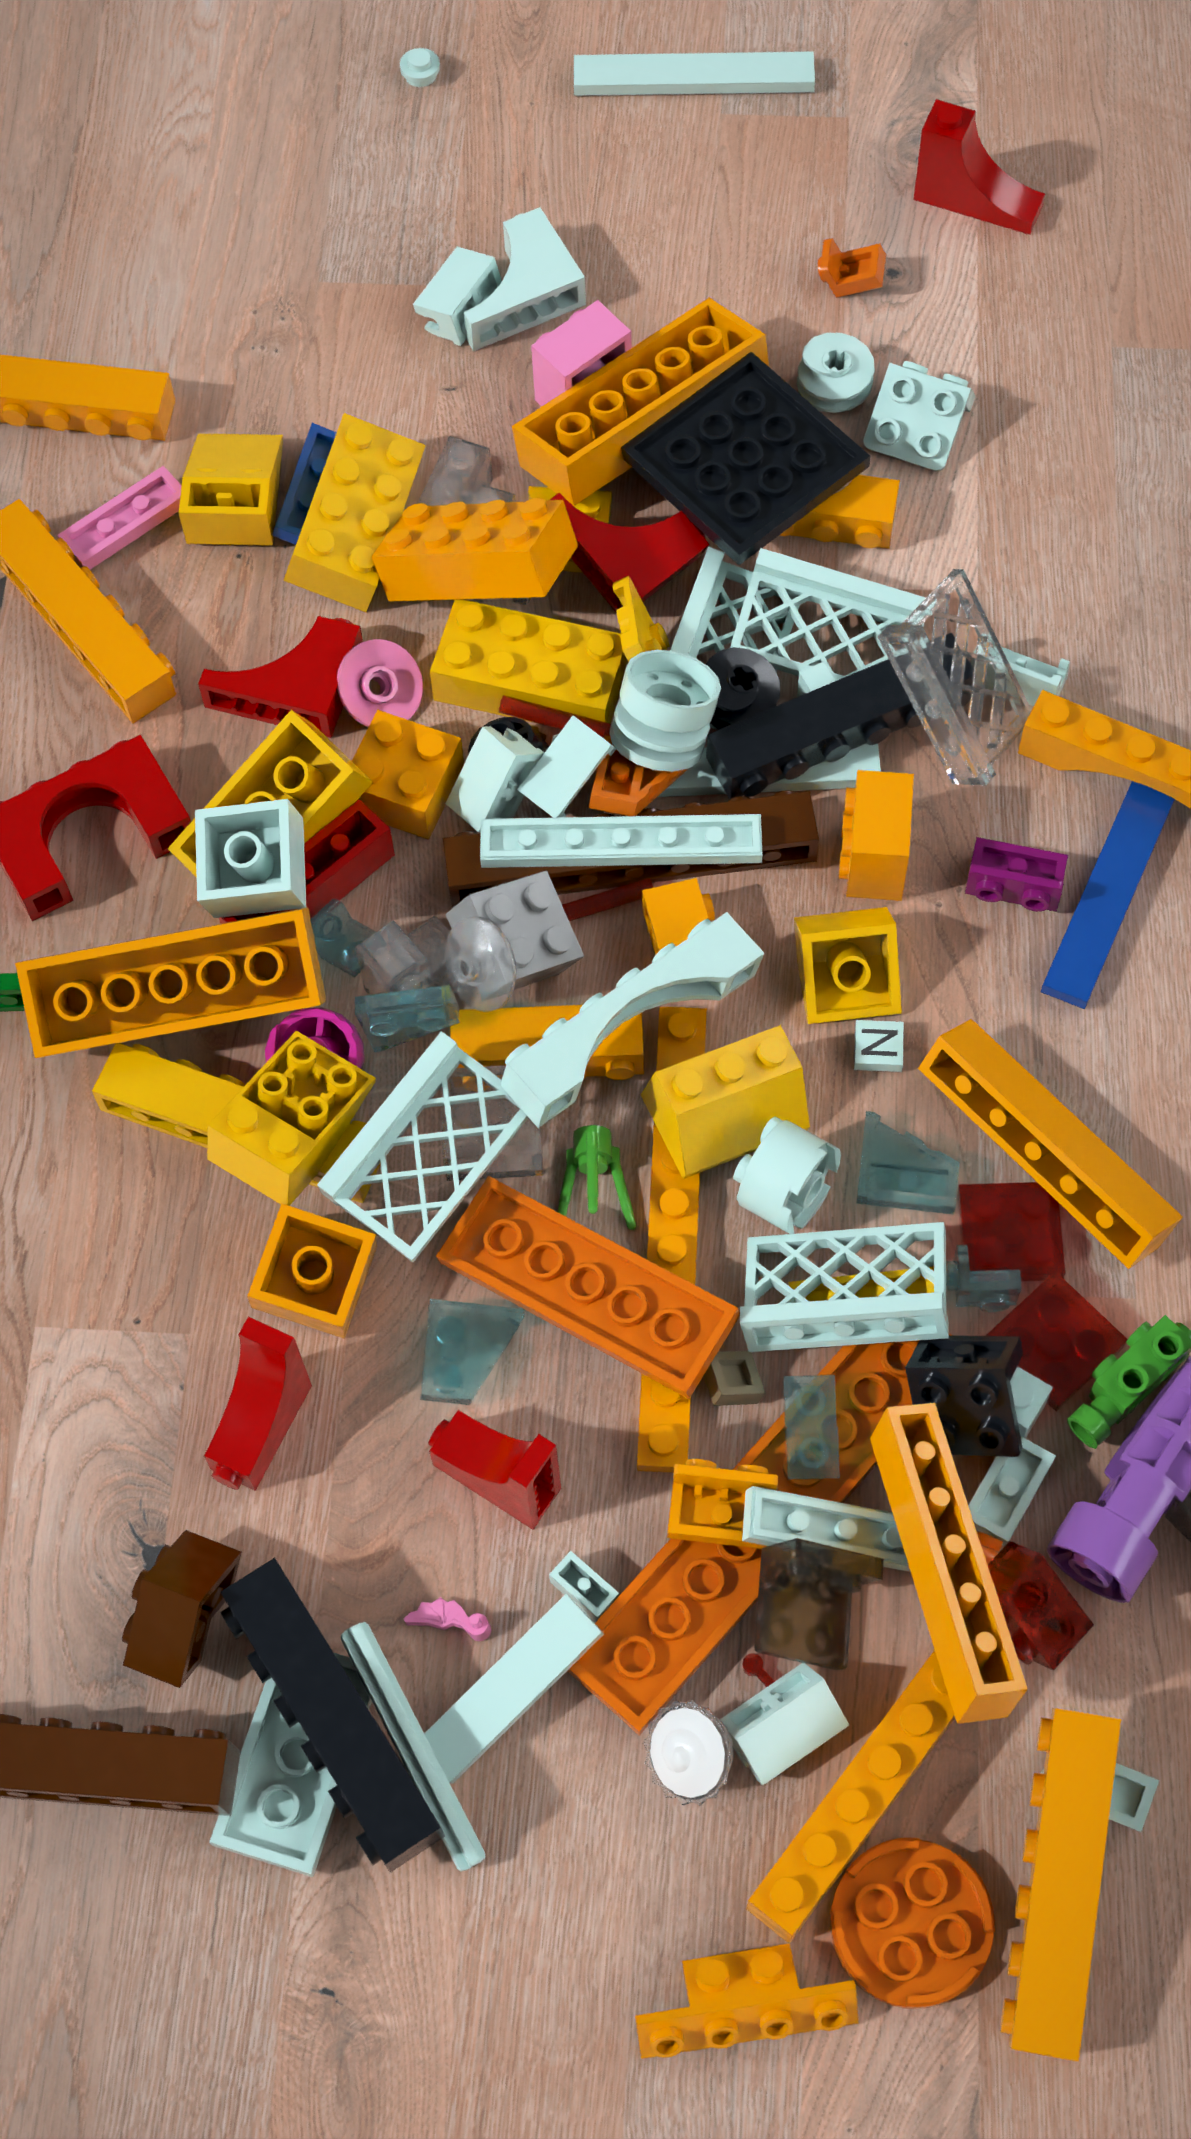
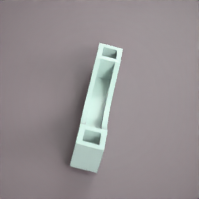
M727 912L713 922L709 919L703 920L691 930L687 940L678 946H675L674 943L668 944L655 955L652 964L641 971L638 968L630 970L618 981L614 990L605 996L602 993L593 995L582 1005L579 1014L569 1021L565 1018L555 1021L544 1032L541 1040L531 1047L527 1043L522 1044L506 1058V1068L500 1085L537 1128L576 1102L589 1059L603 1040L622 1023L645 1010L670 1002L696 999L720 1001L755 976L765 953Z

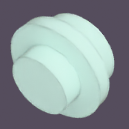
M416 48L409 50L400 60L401 74L410 85L415 87H425L432 84L440 70L438 56L429 49Z

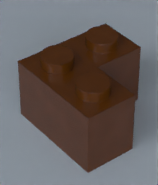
M185 1530L172 1546L165 1545L161 1549L155 1565L149 1571L146 1569L142 1570L134 1584L132 1599L136 1600L137 1604L135 1612L130 1616L122 1635V1642L127 1644L123 1666L181 1688L201 1663L211 1619L226 1602L220 1592L235 1582L242 1552L188 1530Z

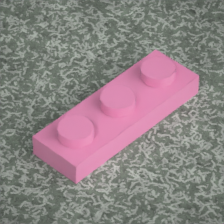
M162 466L57 536L58 538H63L69 545L75 556L74 561L80 568L87 566L91 570L179 511L182 485Z

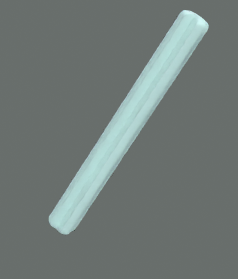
M366 1622L350 1627L341 1634V1641L412 1781L445 1834L442 1840L459 1871H465L485 1859V1852L371 1628Z

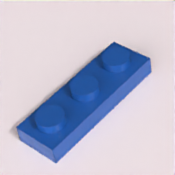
M315 423L311 424L272 536L296 545L337 432Z

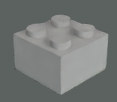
M547 870L470 894L445 914L482 1000L559 975L584 957Z

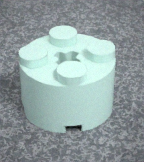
M775 1116L764 1127L760 1137L761 1143L754 1155L746 1154L740 1160L733 1179L740 1183L737 1201L741 1207L785 1232L794 1234V1226L799 1229L805 1227L826 1198L831 1186L824 1183L828 1169L837 1173L840 1165L841 1151L836 1146L788 1120L783 1121Z

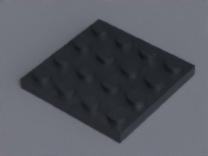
M752 352L621 447L624 461L679 511L682 510L697 528L738 565H741L758 552L760 548L766 546L870 467V455Z

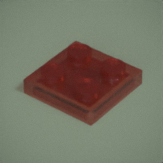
M1037 1182L958 1185L957 1199L964 1283L1055 1281L1064 1279L1066 1271L1059 1203Z
M1056 1271L986 1334V1336H1020L1023 1356L1018 1367L1053 1387L1047 1404L1056 1412L1093 1378L1091 1374L1098 1365L1109 1355L1113 1354L1116 1356L1126 1346V1341L1128 1340Z

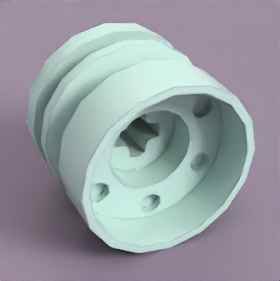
M657 649L641 652L630 659L625 669L619 693L620 700L615 708V717L610 728L612 744L625 758L637 765L652 770L674 772L690 768L699 762L704 751L705 740L710 730L709 723L714 715L721 691L718 676L709 666L698 659L677 651Z

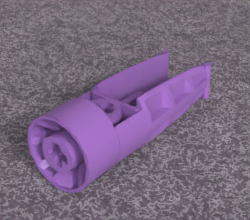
M1191 1356L1186 1359L1184 1365L1161 1389L1107 1465L1104 1473L1110 1479V1482L1097 1503L1075 1502L1047 1546V1553L1051 1560L1064 1573L1077 1583L1109 1600L1120 1603L1130 1602L1158 1555V1551L1150 1541L1149 1536L1162 1515L1166 1514L1174 1500L1177 1499L1183 1502L1191 1490Z

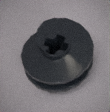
M733 647L720 650L708 659L706 665L718 676L721 686L716 709L710 722L717 730L777 705L780 698V680L775 668L764 656L750 649Z

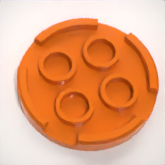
M908 1837L879 1843L862 1853L852 1862L841 1878L833 1897L830 1912V1929L833 1946L841 1965L849 1977L863 1991L873 1998L895 2007L924 2009L944 2004L956 1998L977 1979L986 1965L991 1952L995 1932V1917L988 1890L979 1874L967 1860L939 1844Z

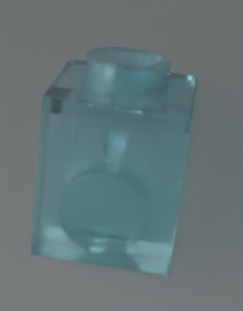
M336 898L327 903L311 919L316 950L321 959L354 978L363 969L368 967L387 947L380 933L352 919L343 902Z
M957 1245L953 1261H946L947 1291H955L956 1307H979L984 1312H1000L1017 1304L1022 1289L1020 1270L970 1271L968 1246Z

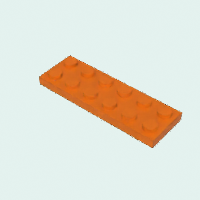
M489 1175L436 1255L438 1261L446 1267L687 1399L693 1394L740 1317V1311L736 1306Z

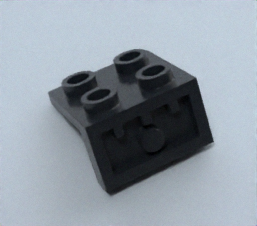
M949 1336L947 1339L920 1340L905 1367L912 1404L935 1403L952 1455L1018 1457L1023 1447L1010 1383L1023 1356L1020 1336Z

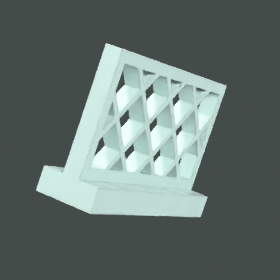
M708 546L670 651H677L696 658L697 655L713 649L716 653L724 650L723 645L732 642L735 631L718 637L709 621L727 613L736 629L739 620V614L736 610L743 607L746 597L743 596L731 601L723 588L724 580L728 578L739 582L748 590L753 572L722 561L725 552ZM758 586L755 599L763 613H765L769 609L763 599L771 596H780L777 591ZM717 599H719L722 605L715 607ZM787 611L769 620V623L780 640L790 635L794 620ZM784 623L782 630H780L778 624ZM761 624L744 632L742 641L745 646L758 650L751 635L764 630ZM704 635H706L709 641L702 643ZM776 651L770 653L779 656Z
M760 548L730 648L750 649L764 656L776 670L799 676L800 671L825 661L837 681L918 647L932 599ZM758 586L777 591L784 604L763 613L755 599ZM811 601L821 606L826 617L806 626L796 607ZM752 609L756 617L748 621ZM788 611L799 630L779 640L769 620ZM849 614L861 616L869 630L849 639L839 619ZM760 624L772 643L760 650L740 645L744 632ZM831 624L842 643L822 653L811 633ZM892 627L911 631L908 645L892 652L881 633ZM874 637L884 657L865 665L854 646ZM804 638L814 657L802 663L791 660L784 647ZM846 650L857 670L843 676L833 672L827 659ZM776 651L779 656L770 653Z
M441 1031L317 1186L322 1195L335 1205L342 1207L402 1255L414 1262L529 1117L500 1085L502 1081L500 1078L457 1046V1042ZM459 1064L476 1075L478 1093L449 1096L447 1079ZM482 1080L496 1091L484 1092ZM442 1087L443 1097L433 1098L434 1095L438 1092V1090ZM506 1098L520 1109L509 1123L488 1126L485 1100ZM479 1101L482 1127L453 1130L450 1105ZM445 1106L447 1131L419 1135L417 1117L422 1110L429 1107ZM412 1125L413 1136L401 1137ZM500 1133L490 1146L489 1134ZM483 1135L485 1153L480 1160L473 1163L457 1164L454 1139ZM449 1139L452 1165L423 1169L420 1143ZM414 1144L417 1170L388 1173L386 1155L393 1146ZM381 1163L382 1174L371 1175ZM470 1171L460 1184L458 1173ZM453 1173L455 1191L447 1201L427 1203L424 1177ZM418 1178L421 1204L392 1208L389 1181ZM383 1182L385 1209L364 1211L351 1201L362 1185ZM439 1210L429 1223L428 1211ZM422 1212L424 1230L414 1243L409 1246L395 1235L393 1216ZM387 1216L388 1229L374 1218Z
M944 1222L748 1237L744 1306L740 1307V1326L748 1351L760 1352L949 1338V1321L946 1312V1230ZM934 1240V1248L920 1260L905 1251L915 1241ZM878 1244L885 1249L870 1264L856 1255L865 1245ZM829 1248L836 1254L820 1268L807 1259L816 1249ZM781 1252L787 1258L771 1272L759 1264L760 1253ZM897 1258L910 1267V1269L895 1282H892L881 1274L880 1271ZM848 1262L861 1272L843 1286L830 1275L844 1263ZM798 1265L811 1276L793 1290L781 1279ZM934 1265V1271L931 1270L929 1267ZM920 1274L934 1284V1292L909 1294L905 1291L906 1288L920 1277ZM870 1279L885 1289L877 1297L859 1298L855 1295ZM821 1283L835 1293L829 1300L808 1301L805 1299ZM772 1287L785 1296L778 1304L757 1305V1300Z

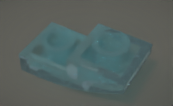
M835 1375L783 1376L787 1478H840Z

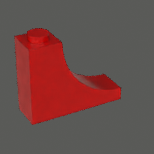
M936 99L922 128L914 200L1030 235L1044 205L1045 193L1018 182L992 160L979 138L976 128L975 110Z
M560 492L550 499L564 501L578 543V547L571 556V559L615 612L623 606L613 591V582L630 576L642 602H644L695 562L710 545L705 539V534L688 519L682 510L672 517L655 524L626 527L608 524L586 515L568 502Z
M318 616L305 638L290 652L273 662L242 671L227 672L204 669L198 682L204 707L278 725L290 710H293L312 722L327 738H331L343 709V704L338 694L337 674L344 656L353 647L363 642L361 626L355 625L343 618L330 619Z
M248 1316L238 1334L240 1338V1358L233 1389L222 1419L204 1457L213 1471L212 1478L234 1490H238L242 1484L256 1491L312 1384L295 1338Z
M457 1410L450 1422L444 1419L438 1424L429 1439L428 1445L431 1446L429 1453L433 1466L532 1530H534L561 1490L557 1446L540 1434L537 1435L534 1441L515 1439L489 1428Z

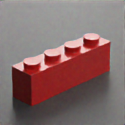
M360 799L304 843L306 908L309 909L311 924L395 856L390 827ZM292 910L221 917L219 920L222 924Z

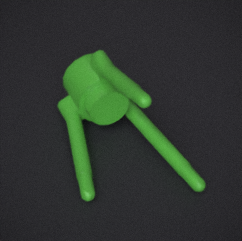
M587 1125L577 1128L573 1133V1148L566 1150L567 1166L557 1212L564 1216L567 1214L576 1170L579 1167L581 1173L587 1174L588 1211L591 1214L597 1213L598 1174L606 1172L608 1166H610L627 1228L634 1230L636 1228V1221L620 1165V1148L612 1146V1133L610 1129L600 1125Z

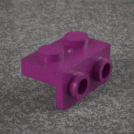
M976 837L965 894L974 895L985 902L1004 901L1019 904L1028 910L1036 912L1045 910L1057 912L1064 885L1063 880L1068 855Z

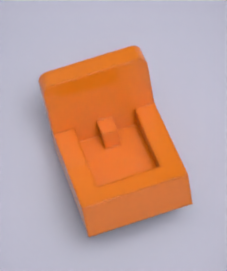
M833 238L823 241L822 257H819L817 262L818 273L824 283L827 282L836 298L883 287L886 253L880 243L841 253Z

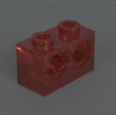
M1009 1541L988 1564V1568L1017 1657L1024 1664L1030 1665L1034 1661L1054 1671L1094 1624L1041 1553Z

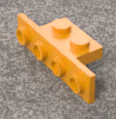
M790 1943L682 1961L689 2007L635 2015L641 2059L657 2056L667 2058L682 2052L712 2047L722 2049L737 2043L761 2039L778 2040L792 2034L817 2030L833 2031L843 2026L859 2024L855 1981L850 1980L799 1989Z

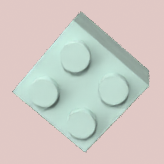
M288 799L195 810L197 901L214 918L306 908L303 817Z

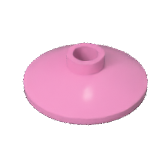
M383 639L362 642L353 647L344 656L339 666L337 681L340 700L347 712L359 723L369 727L377 709L407 720L417 711L423 695L422 675L414 658L400 645ZM370 680H375L380 685L378 695L371 692L369 688Z

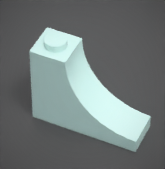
M541 207L527 213L518 214L512 219L503 222L505 252L510 260L507 273L498 288L488 298L464 312L466 340L473 351L586 305L585 276Z

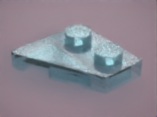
M450 985L355 997V1015L374 1052H382L460 1023L459 1005Z
M866 1111L856 1203L954 1215L959 1162L941 1151L929 1149L922 1140L907 1131L904 1135L880 1122V1115L875 1112Z
M430 1299L420 1400L470 1405L525 1317V1309Z

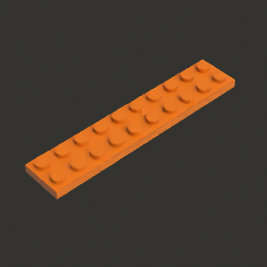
M920 1340L843 1346L732 1470H737V1467L740 1465L761 1466L768 1469V1474L778 1475L777 1491L844 1503L877 1465L870 1437L887 1407L913 1405L905 1367ZM670 1538L595 1622L604 1635L567 1671L640 1736L800 1552L771 1547V1550Z

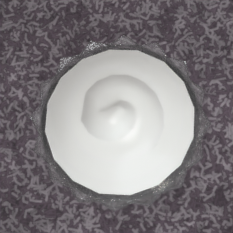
M674 1700L669 1707L659 1708L657 1718L648 1723L649 1735L643 1742L647 1750L645 1764L652 1771L653 1783L663 1788L666 1798H677L683 1806L691 1802L701 1806L708 1798H716L720 1788L728 1781V1774L734 1759L733 1741L727 1727L716 1715L712 1714L709 1707H701L693 1700L685 1703Z

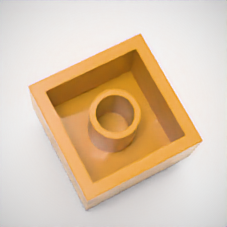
M377 709L352 759V762L373 781L359 799L386 825L429 840L464 766L461 738Z
M857 770L855 788L846 787L841 831L842 850L840 852L838 879H847L846 897L902 901L910 852L914 774Z
M281 1203L247 1295L251 1308L345 1339L377 1249L376 1234Z

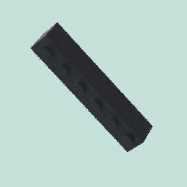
M949 633L708 734L706 759L729 800L739 796L752 797L761 793L768 785L784 778L788 780L795 779L804 774L808 768L824 761L835 762L843 758L850 750L866 743L868 745L880 743L890 733L899 729L920 726L932 715L947 709L954 711L962 708L973 698L978 674L954 635Z
M275 1558L271 1559L222 1590L220 1593L229 1606L220 1612L236 1639L244 1634L248 1637L255 1651L246 1657L262 1683L272 1678L282 1693L281 1696L273 1701L289 1728L299 1722L308 1736L309 1740L300 1746L316 1773L327 1768L337 1785L330 1789L328 1793L344 1819L352 1814H355L365 1832L358 1835L356 1839L371 1864L375 1865L383 1860L391 1873L444 1838L445 1834L277 1560Z

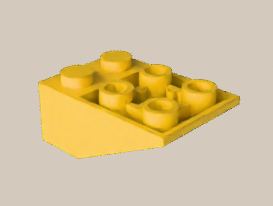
M197 434L182 478L178 512L187 544L273 545L274 536H272L276 521L283 435Z
M295 1031L209 1123L207 1160L277 1203L290 1206L317 1176L375 1084L376 1078L300 1032Z

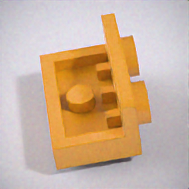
M689 1459L686 1461V1464H674L667 1538L771 1550V1546L742 1541L745 1491L752 1486L777 1490L778 1475L768 1474V1469L757 1465H740L737 1467V1470L716 1468V1463L704 1459Z

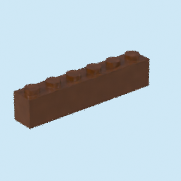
M0 1714V1798L231 1816L241 1751L226 1739V1734L223 1732L197 1729L194 1731V1737L174 1736L175 1730L171 1728L146 1725L143 1726L142 1733L123 1732L122 1725L102 1721L92 1722L91 1729L72 1728V1722L58 1718H41L40 1725L21 1724L22 1719L19 1717Z

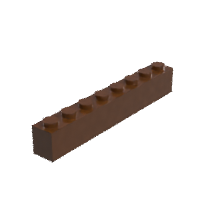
M787 790L767 797L750 798L739 796L730 799L728 802L712 804L693 802L681 808L665 810L646 808L636 815L761 814L762 863L481 868V833L472 831L460 832L454 837L443 838L452 908L470 894L546 870L557 895L817 862L819 836L810 791L797 793ZM600 814L594 817H620L626 815Z

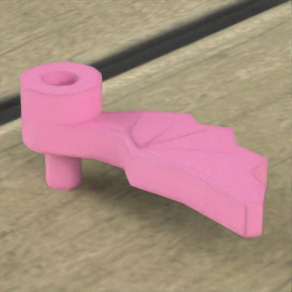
M441 1597L433 1603L421 1602L417 1611L410 1612L404 1618L406 1625L432 1626L442 1630L452 1626L459 1627L465 1630L475 1641H484L491 1634V1625L486 1616L476 1613L468 1618L464 1609L456 1601L446 1602Z

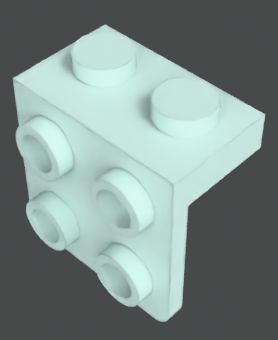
M904 361L902 366L889 363L864 436V445L869 450L930 470L941 471L946 466L964 411H971L976 395L971 388L967 387L969 381L960 377L944 374L943 379L927 375L928 368L913 362Z

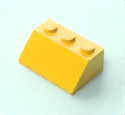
M781 1025L656 1071L641 1093V1097L683 1179L756 1151L761 1143L762 1131L772 1117L776 1116L783 1121L788 1120L805 1130L810 1128L803 1067Z

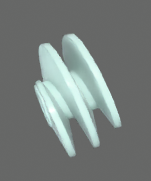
M824 333L813 337L805 345L797 373L799 394L822 412L839 413L849 411L862 404L871 393L874 382V357L868 347L856 337L844 333Z

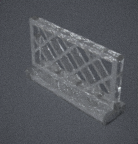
M953 569L901 625H888L877 637L952 784L986 786L996 775L992 765L1022 733L1024 724L1032 710L964 569ZM954 590H956L960 598L958 616L948 614L950 597ZM929 617L934 618L931 642L922 626ZM948 621L957 623L954 649L945 647ZM970 626L974 627L978 635L976 653L967 652ZM944 654L953 656L950 680L942 666ZM966 659L975 660L972 686L963 684ZM988 663L992 664L996 672L994 690L985 689ZM962 691L971 693L968 716L961 704ZM984 695L993 697L990 723L981 721ZM1006 700H1009L1016 713V717L1005 726L1003 725ZM980 728L989 729L987 749L985 751L979 740Z

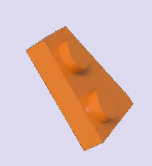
M605 735L604 739L612 744L611 737ZM616 749L611 756L607 754L597 767L589 808L612 814L636 816L684 774L687 769L674 772L652 770L633 763L622 756Z

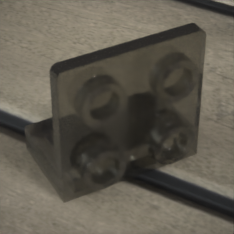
M799 1538L763 1547L761 1551L755 1651L760 1654L833 1670L846 1669L848 1666L852 1593L861 1591V1585L883 1580L884 1559Z

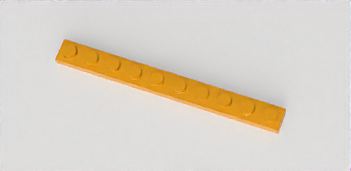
M659 1006L656 1071L705 1053L707 1008ZM654 1123L647 1260L695 1285L700 1173L685 1179L682 1178ZM642 1373L637 1471L673 1473L674 1464H686L688 1460L691 1397L687 1399Z

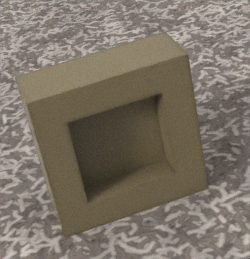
M749 1351L718 1352L704 1374L713 1406L758 1404L766 1394L752 1353Z

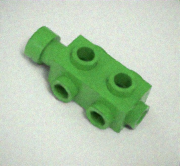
M1166 1315L1153 1327L1146 1321L1128 1338L1126 1344L1130 1348L1119 1359L1111 1354L1098 1365L1091 1374L1095 1382L1088 1395L1093 1402L1089 1405L1082 1404L1067 1418L1070 1429L1084 1444L1096 1449L1111 1435L1110 1428L1115 1423L1118 1425L1128 1414L1132 1413L1163 1381L1167 1380L1171 1373L1187 1359L1191 1352V1330L1179 1322L1174 1323Z

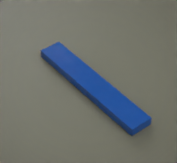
M1134 781L1131 782L1044 980L1041 993L1082 1009L1086 1008L1173 806L1174 798Z

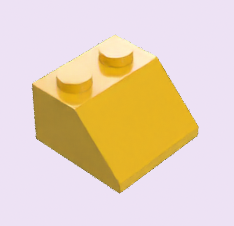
M887 907L794 917L797 965L808 1024L902 1013L896 922Z

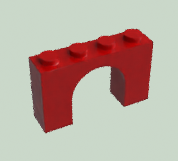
M141 734L130 740L117 742L108 751L89 760L79 761L73 764L67 771L47 781L36 782L27 791L6 801H0V865L31 921L74 901L62 873L49 852L50 840L54 830L71 813L90 806H107L122 811L133 820L155 859L169 853V846L191 823L189 814Z

